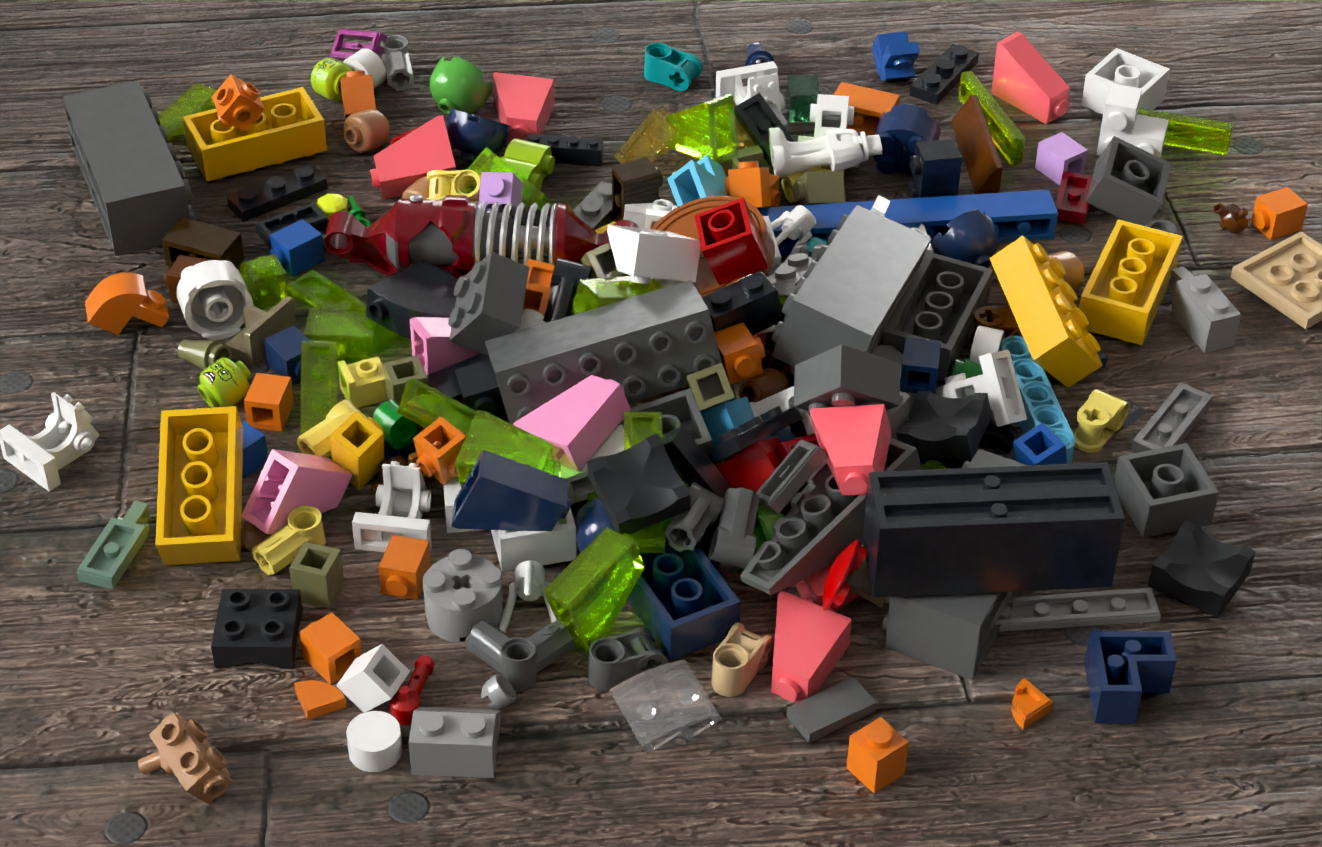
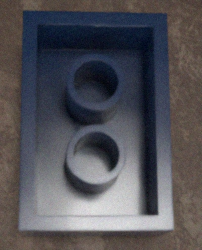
M662 535L616 552V585L646 628L651 631L653 638L670 661L723 641L731 627L737 622L740 623L741 601L698 545L695 546L693 551L683 550L679 552L669 546L668 538Z

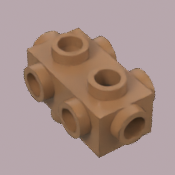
M173 712L169 714L149 734L159 751L138 760V767L144 775L163 768L169 775H176L186 792L207 804L221 796L233 782L228 769L225 768L228 764L226 759L216 748L210 746L209 741L206 740L209 735L204 727L194 718H191L189 721L185 720L181 713Z

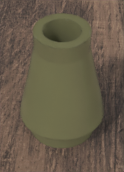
M184 339L178 347L180 359L186 360L203 370L222 357L232 358L231 349L221 340Z

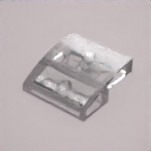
M686 660L675 661L649 669L609 689L647 754L683 733L688 741L722 719Z

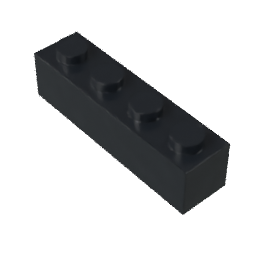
M536 133L525 135L524 140L551 146V156H554L555 163L600 167L602 165L604 155L603 139L538 135Z
M683 426L665 434L662 442L676 472L689 488L693 482H696L724 498L727 489L733 488L732 485Z

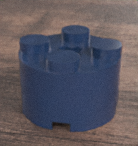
M899 104L893 106L891 111L886 114L884 112L880 117L875 135L879 134L882 144V154L873 155L874 160L877 162V169L884 174H891L895 171L913 176L910 158L912 155H915L916 142L933 141L940 138L941 128L936 118L933 121L927 115V110L912 104Z

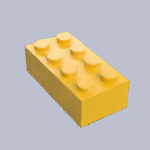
M304 87L260 97L265 109L262 111L260 118L255 123H252L245 132L236 126L228 127L222 123L217 116V109L184 116L183 122L187 148L206 182L221 180L227 176L251 172L265 166L282 164L289 160L304 156L309 157L316 153L327 151L324 119Z
M1118 219L1081 295L1079 309L1084 313L1089 322V325L1086 326L1087 331L1120 339L1124 342L1143 345L1169 286L1171 269L1177 268L1183 236Z
M1021 236L989 258L1034 362L1067 388L1103 366L1097 354L1101 350L1096 339L1087 332L1086 326L1089 325V322L1084 313L1076 307L1074 301L1077 300V296L1072 287L1064 281L1063 276L1066 272L1057 258L1050 259L1039 243L1033 244L1024 236Z
M236 406L161 411L156 548L164 565L240 561L243 425Z

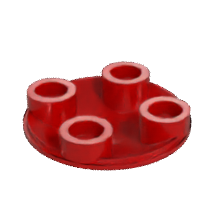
M859 539L848 545L837 556L829 570L824 583L822 598L824 611L830 608L836 610L838 605L841 606L850 590L851 585L846 583L845 580L848 574L852 575L855 570L858 571L868 550L860 546Z

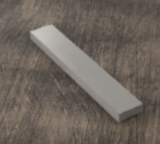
M1152 588L1010 597L1007 603L1014 602L1012 609L1005 605L1000 614L1005 619L997 620L995 625H1001L1000 631L1140 623L1160 621L1161 614Z

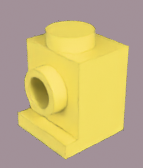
M379 357L364 359L348 365L344 360L337 362L340 389L345 399H349L357 408L388 400L385 390L384 368Z

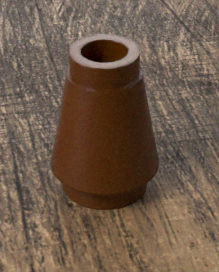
M766 368L763 370L764 373L754 376L741 385L739 396L740 398L747 397L749 402L761 401L788 389V379L782 371Z

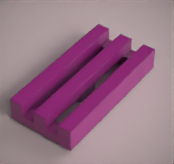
M339 29L330 57L338 61H344L355 54L352 52H342L340 49L359 51L365 48L376 54L382 53L383 47L380 46V42H386L387 36L380 32ZM345 38V39L367 40V41H372V42H371V45H370V44H359V43H353V42L348 43V42H343V39Z

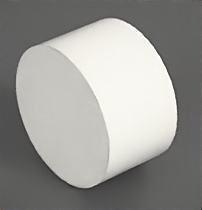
M361 49L343 61L354 71L363 70L365 75L372 74L373 88L382 84L386 79V69L382 60L369 49Z
M978 325L972 344L970 360L981 366L979 356L999 352L1005 337V331Z
M369 711L356 716L349 723L346 735L349 758L353 765L363 771L380 772L391 768L398 762L402 754L400 725L396 718L386 712Z

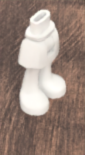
M769 128L771 162L774 175L780 178L818 166L829 165L832 171H841L867 161L871 155L882 154L879 134L866 136L863 131L860 132L859 136L854 129L827 130L825 136L808 141L790 142L786 140L780 128Z

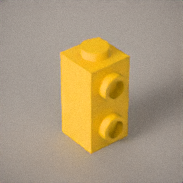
M355 411L330 435L331 454L334 462L353 473L350 483L360 490L382 468L380 462L384 459V431L376 420L371 417L365 418L358 411Z

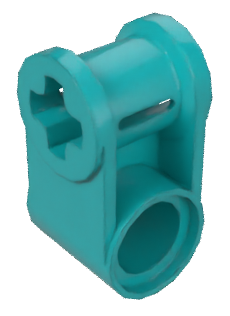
M651 43L645 48L644 77L650 82L659 83L681 92L685 91L690 86L691 80L700 76L703 71L701 60L694 54L680 51L664 43Z

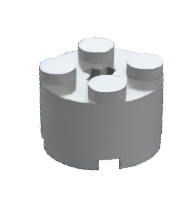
M456 549L450 552L448 557L437 561L427 570L423 576L425 614L428 626L435 635L447 641L460 642V638L468 637L473 626L482 620L492 623L497 628L499 627L503 611L502 579L500 569L492 562L483 557L472 555L466 549Z

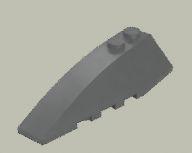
M891 438L884 471L922 470L917 448ZM824 459L808 478L807 485L801 493L797 492L790 501L791 509L785 518L779 517L773 526L774 535L769 541L761 544L741 574V581L772 595L799 583L830 565L848 545L856 539H859L860 542L863 540L867 494L842 496L826 459Z

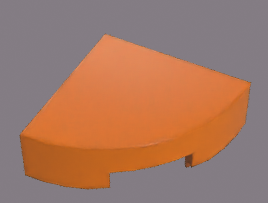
M1024 678L1015 688L1011 705L1012 715L1016 723L1024 730L1051 712L1053 701Z
M316 680L294 683L296 696L308 720L346 708V698L343 693L329 683Z

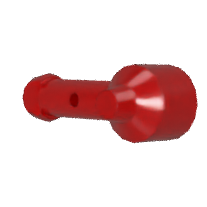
M427 655L420 656L415 661V669L407 686L399 687L398 691L389 701L390 715L396 718L400 725H410L412 723L413 711L420 707L419 696L429 674L434 671L435 663Z

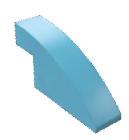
M707 154L697 162L694 160L689 161L667 178L677 207L704 197L727 196L725 191L726 176L722 165Z

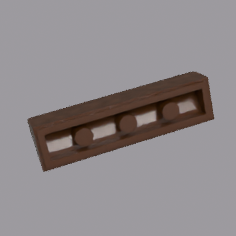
M971 95L952 119V126L974 192L976 194L998 193L1000 191L1003 167L979 99L976 95Z

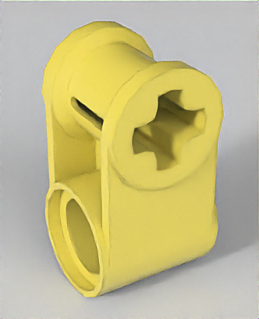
M432 170L427 173V180L430 181L429 198L426 199L440 200L445 198L446 195L468 196L470 201L479 202L481 177L473 170ZM473 184H477L475 190L467 194L468 188Z
M1098 389L1093 390L1088 400L1077 412L1079 425L1073 434L1075 437V447L1087 453H1095L1103 449V446L1112 435L1122 427L1129 411V402Z

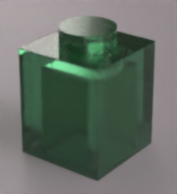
M818 75L787 76L786 106L789 122L809 121L811 103L817 104L818 94H821Z

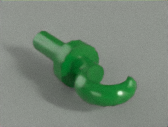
M349 196L347 199L351 208L350 214L354 215L361 224L367 227L372 225L368 219H365V210L358 206L355 196Z

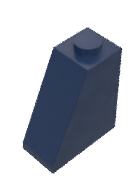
M483 450L455 498L451 527L480 530L552 531L559 518L565 519L570 510L572 498L568 496L569 480Z

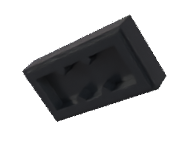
M310 203L255 223L256 233L271 250L270 234L301 219L321 232L327 229L329 219L315 203Z

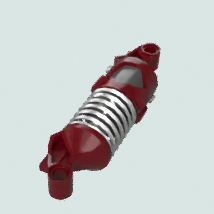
M418 194L411 195L410 199H399L385 215L368 227L357 221L355 216L349 212H335L329 218L324 238L325 248L329 252L349 259L350 263L368 264L386 276L400 272L425 260L456 278L464 277L472 270L476 262H481L491 252L518 262V252H524V265L527 264L528 259H531V252H536V261L543 262V253H549V264L555 265L558 258L583 264L581 259L585 253L610 242L607 230L601 234L597 233L577 216L568 203H559L558 205L555 203L552 207L547 203L543 206L542 211H540L539 206L535 202L530 206L528 212L527 206L523 202L518 205L517 210H515L511 202H508L503 210L499 202H495L492 208H490L486 201L483 203L481 201H470L468 196L446 195L443 200L423 199V196ZM619 220L613 224L639 228L635 222L630 220Z

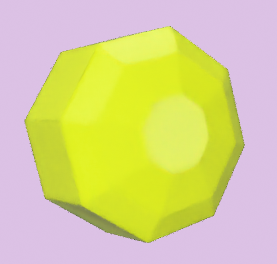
M326 194L318 198L317 207L329 219L335 212H348V199L341 194Z

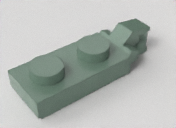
M134 501L123 518L110 519L78 567L77 576L79 581L114 590L148 537L151 516H149V505L147 503Z

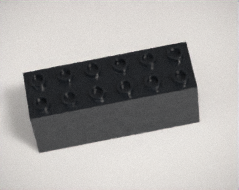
M1108 462L869 472L863 546L868 549L865 557L873 598L1112 587L1125 517Z

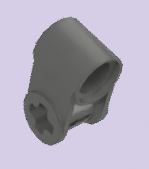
M643 627L635 628L626 633L608 638H600L591 644L588 680L598 690L612 691L625 685L642 680H651L659 676L667 666V658L661 651H657L651 631Z

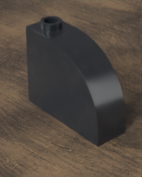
M422 260L368 287L366 317L400 336L411 339L410 319L415 317H450L456 304L457 297L454 296V287L458 278Z

